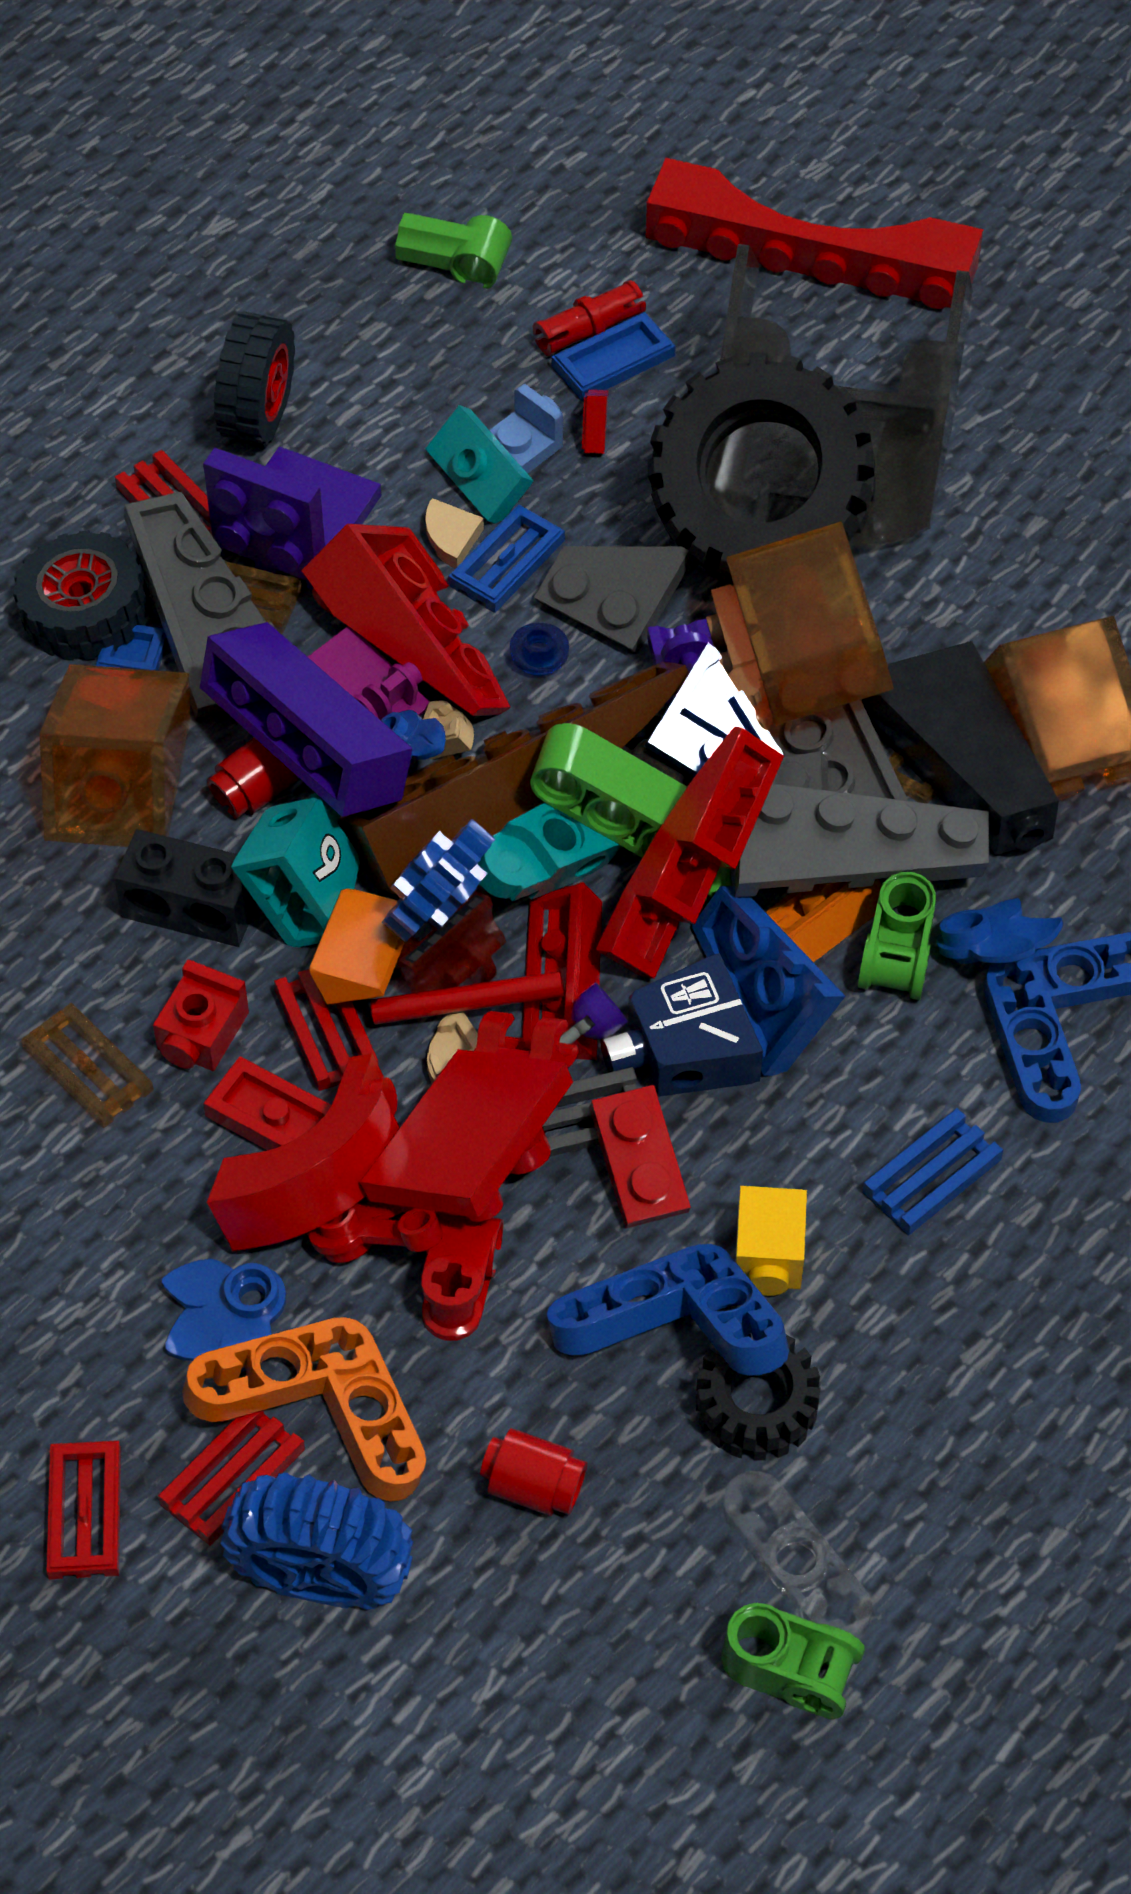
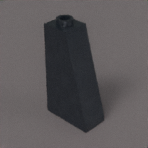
M972 641L860 671L858 695L875 731L947 806L988 811L989 848L996 855L1016 849H1031L1044 841L1053 839L1059 799Z

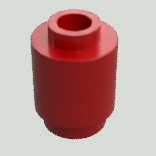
M253 737L215 766L216 773L207 779V785L213 797L222 806L229 805L228 812L237 819L247 811L253 815L297 782L299 777Z
M510 1428L504 1440L497 1437L491 1439L481 1465L480 1476L490 1480L488 1486V1494L549 1516L553 1514L554 1510L570 1515L581 1491L588 1462L573 1457V1449Z

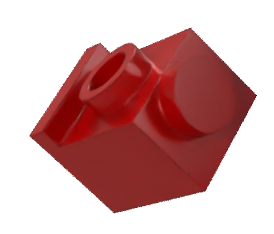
M188 959L182 968L183 977L153 1024L156 1046L169 1062L178 1067L190 1069L196 1064L214 1072L249 1014L245 981Z

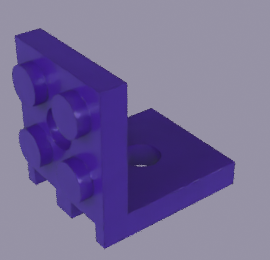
M280 446L266 466L215 447L203 463L212 537L221 548V555L225 557L227 552L230 551L254 560L255 569L276 576L279 571L301 578L306 580V588L310 590L314 588L301 570L346 524H363L382 496L381 484Z

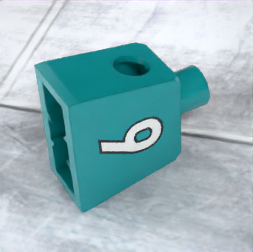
M316 793L311 794L307 799L275 805L265 810L231 866L287 946L297 948L319 944L341 890L355 888L360 865L357 850L338 824L340 815Z

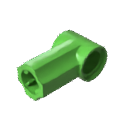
M404 213L399 224L395 244L396 259L450 270L454 278L460 283L470 280L483 283V288H490L497 280L513 238L506 224L488 215L472 217L464 225Z

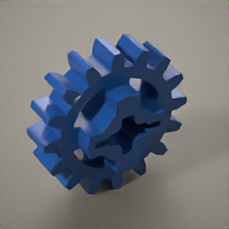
M471 819L452 840H449L438 831L390 887L400 899L388 912L382 923L404 942H407L427 921L439 930L458 908L466 902L477 889L476 887L487 875V872L478 865V862L492 846L491 844L495 841V838L474 819Z

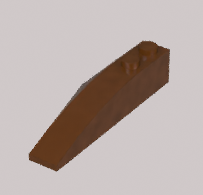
M665 661L592 692L589 695L592 703L590 707L583 709L581 703H574L564 707L560 706L538 716L539 720L536 723L539 729L529 733L527 729L507 734L506 731H503L483 740L486 745L483 749V754L476 757L468 756L455 760L453 755L439 759L407 775L401 801L344 817L340 815L338 824L357 850L360 865L375 887L393 895L395 892L390 889L392 884L438 831L449 840H452L471 819H474L493 836L500 832L509 821L545 803L531 789L530 780L545 736L550 728L563 723L576 724L622 749L649 723L680 688L688 675L686 665Z

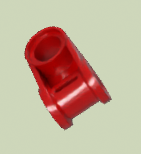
M436 1214L443 1230V1237L437 1245L427 1250L421 1278V1289L424 1295L422 1320L426 1329L433 1336L445 1341H458L469 1337L478 1328L483 1315L490 1279L494 1277L496 1272L493 1269L495 1249H501L504 1227L503 1219L493 1217L486 1221L475 1222L469 1220L466 1216Z

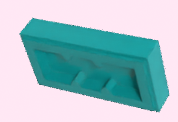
M458 405L425 448L483 517L491 523L496 524L505 519L534 482L471 409Z

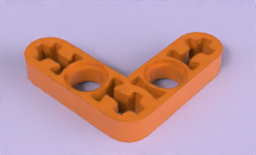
M346 1317L331 1318L208 1351L197 1356L188 1367L182 1392L183 1400L190 1413L199 1419L209 1422L226 1421L323 1394L358 1476L369 1493L382 1500L390 1502L401 1501L415 1491L422 1478L426 1464L423 1445L372 1334L366 1326L357 1320ZM339 1343L343 1351L355 1349L352 1360H345L340 1352L329 1353L331 1344ZM271 1357L284 1358L294 1365L297 1375L288 1381L272 1380L265 1375L260 1364ZM319 1360L316 1371H313L312 1362ZM242 1367L246 1368V1376L239 1378ZM206 1378H213L217 1386L228 1385L226 1394L217 1395L213 1387L203 1388L204 1380ZM358 1396L372 1397L381 1403L385 1410V1415L378 1420L372 1421L360 1419L351 1411L349 1402ZM388 1434L389 1437L385 1448L394 1464L406 1461L403 1475H396L392 1467L380 1468L385 1452L381 1439Z

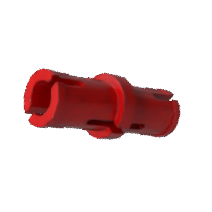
M628 280L623 285L594 298L585 295L576 299L572 308L533 324L534 335L544 334L543 337L535 339L538 347L546 356H551L558 350L589 336L598 335L611 326L645 312V301H640L636 304L634 300L643 297L642 291L634 281Z

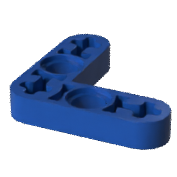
M1131 932L1037 949L1032 956L1009 963H992L990 965L984 985L985 999L1020 1102L1025 1111L1034 1119L1045 1123H1058L1068 1119L1075 1112L1081 1092V1083L1055 1009L1131 995V963H1124L1125 955L1131 954ZM1101 958L1105 959V969L1112 968L1110 978L1108 979L1104 978V963ZM1067 965H1076L1085 969L1091 976V980L1082 986H1072L1063 982L1057 975V971ZM1005 977H1014L1017 984H1025L1022 996L1024 1008L1015 1011L1017 1001L1011 987L1003 986ZM1023 1029L1039 1030L1046 1035L1049 1044L1040 1050H1028L1016 1042L1014 1035ZM1049 1065L1047 1075L1054 1090H1062L1059 1101H1051L1047 1093H1039L1042 1081L1040 1068Z
M698 1244L684 1248L566 1294L555 1300L547 1311L554 1346L561 1353L568 1355H584L598 1351L686 1315H690L730 1368L737 1373L744 1375L770 1373L781 1367L787 1361L789 1355L785 1328L779 1314L730 1254L722 1247L713 1244ZM642 1295L653 1296L649 1299L638 1302H628L631 1299ZM728 1306H740L728 1311H717ZM752 1333L753 1339L747 1335Z

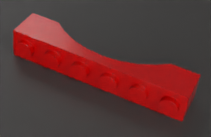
M665 158L647 200L646 238L656 240L666 247L677 248L683 246L709 252L721 260L735 258L761 264L774 272L787 270L813 276L826 284L844 283L869 289L878 296L896 295L922 301L925 305L935 309L948 307L963 311L979 265L983 229L931 217L903 225L880 228H839L813 224L783 215L756 202L736 188L718 169Z

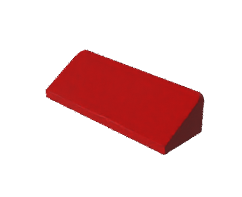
M584 882L552 891L532 900L529 899L525 976L541 974L543 948L546 951L545 973L561 972L564 996L524 1002L522 1038L525 1046L523 1050H531L533 1029L539 1021L540 1002L543 1004L542 1018L566 1019L568 1022L567 1031L574 1025L571 1011L575 1000L595 982L600 985L601 953L596 950V947L601 939L603 901ZM544 910H549L548 930L543 937ZM583 1035L575 1040L572 1044L577 1045L579 1050L576 1059L597 1060L598 1040L586 1038Z

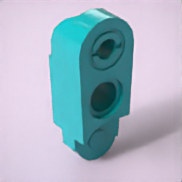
M543 803L509 821L500 832L493 835L495 841L478 862V865L487 872V875L479 884L495 897L510 898L512 901L528 895L532 900L575 883L603 868L623 847L547 803Z

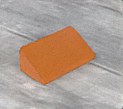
M875 879L873 886L848 888L847 882L815 884L812 891L789 893L768 909L766 913L815 962L875 916L882 885L879 879Z
M347 888L341 890L309 969L327 1004L384 996L404 945V941L382 923L388 912L396 905L397 900L356 889Z

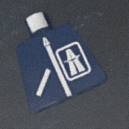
M720 953L704 958L635 990L629 996L628 1026L630 1031L616 1034L600 1041L603 1059L609 1073L631 1067L634 1070L646 1067L658 1097L760 1082L763 1050Z

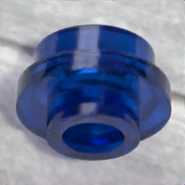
M548 623L525 625L518 629L510 640V657L513 663L520 670L531 675L544 676L560 669L566 663L569 656L567 636L561 629ZM535 643L547 644V646L542 648H536L531 645Z

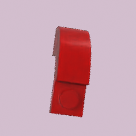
M373 1053L349 1057L330 1109L309 1131L295 1140L274 1149L223 1158L207 1204L232 1251L271 1245L305 1234L335 1219L366 1196L361 1180L400 1129L394 1117L398 1106L395 1086L390 1078H384Z

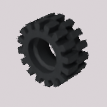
M786 1335L789 1348L787 1361L770 1373L758 1375L776 1382L784 1395L782 1405L776 1411L768 1414L745 1412L738 1408L732 1399L731 1391L736 1383L743 1378L755 1375L737 1373L730 1368L718 1351L715 1353L709 1349L703 1357L702 1369L699 1368L697 1376L696 1411H699V1423L703 1431L705 1432L709 1429L712 1431L711 1441L718 1448H721L726 1442L731 1445L730 1455L741 1459L744 1450L754 1451V1461L766 1460V1453L774 1450L777 1458L789 1453V1445L791 1443L799 1447L806 1440L807 1430H813L820 1398V1374L817 1366L810 1368L812 1356L805 1347L797 1354L794 1353L795 1339Z

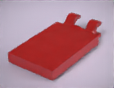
M497 1011L487 1012L479 1024L475 1050L458 1049L361 1180V1185L368 1200L377 1203L479 1218L573 1083L568 1067L574 1063L578 1055V1047L574 1044L559 1043L561 1035L568 1027L567 1020L549 1017L541 1018L533 1029L531 1050L526 1051L523 1050L525 1046L523 1038L505 1036L507 1029L515 1019L513 1014Z

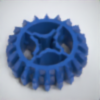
M280 1473L277 1478L262 1475L257 1476L255 1481L242 1483L239 1492L233 1498L232 1505L227 1508L222 1525L224 1530L221 1545L224 1547L223 1556L234 1565V1570L240 1575L252 1577L251 1582L255 1586L268 1587L279 1595L345 1609L351 1606H358L370 1610L377 1608L378 1604L391 1603L394 1596L400 1593L403 1579H407L413 1559L410 1556L413 1545L411 1540L412 1529L402 1521L403 1516L396 1510L385 1508V1502L380 1498L364 1496L360 1488L349 1489L340 1486L335 1479L330 1482L316 1480L310 1474L305 1475L304 1478H295L288 1473Z

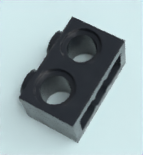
M136 829L114 878L121 918L239 947L257 903L231 868L237 856L236 853Z

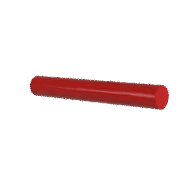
M557 971L371 999V1012L374 1025L563 997L564 989L561 972Z

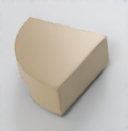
M433 498L428 504L425 518L428 540L439 559L456 569L463 562L484 530L483 517Z
M447 701L429 702L423 719L436 718L444 726L446 736L444 751L429 759L470 751L474 740V730L469 719Z
M464 1011L446 1015L437 1026V1031L430 1042L427 1053V1070L431 1084H433L458 1049L474 1051L476 1048L478 1033Z

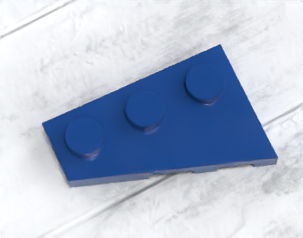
M720 886L698 916L692 928L706 957L718 953L721 954L762 1047L763 1076H774L789 1070L846 996L750 896L735 898V886Z

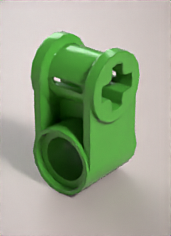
M900 872L891 875L883 883L879 892L871 933H868L858 989L868 990L871 985L908 991L911 999H921L931 949L929 941L936 905V892L932 883L924 876L915 872ZM900 905H908L914 907L920 913L914 916H902L892 909Z
M753 1603L744 1605L735 1611L728 1622L721 1660L726 1673L737 1683L786 1700L788 1704L795 1708L827 1719H838L844 1714L846 1708V1700L842 1694L852 1665L862 1661L865 1647L857 1637L838 1627L814 1623L776 1609L769 1604ZM748 1637L761 1638L770 1645L773 1652L764 1656L751 1655L743 1650L739 1641ZM824 1664L828 1665L826 1676L820 1678L821 1667Z

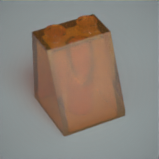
M842 521L726 557L776 725L894 689L880 637Z
M1114 615L1001 644L984 661L1059 800L1085 791L1084 781L1104 776L1107 786H1112L1131 780V668Z
M69 664L39 733L44 841L128 847L136 829L169 837L190 725L189 673Z

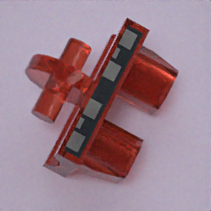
M476 891L439 930L431 925L432 931L421 941L411 936L407 942H404L394 971L401 979L408 983L411 993L458 987L466 979L477 984L491 982L496 978L497 970L491 957L506 943V939L493 919L491 911L493 903L489 896Z

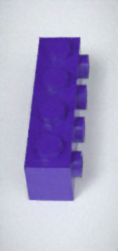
M265 622L207 637L199 688L339 815L344 817L402 800L413 748L272 625Z

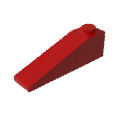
M346 524L301 570L314 588L312 594L315 600L324 610L333 614V616L401 665L407 662L414 664L419 669L425 682L471 715H500L511 708L484 654L470 644H462L458 635L469 624L462 611L455 608L451 610L441 602L436 591L446 589L449 585L441 570L409 527Z

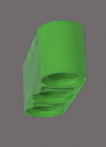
M569 723L557 724L548 730L530 780L531 789L543 802L642 858L656 833L687 788L684 784L590 730Z

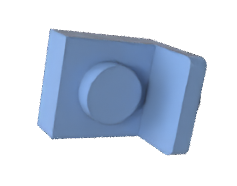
M522 384L514 391L515 411L491 428L490 432L528 474L563 447V414L551 398L544 395L541 396L526 384Z

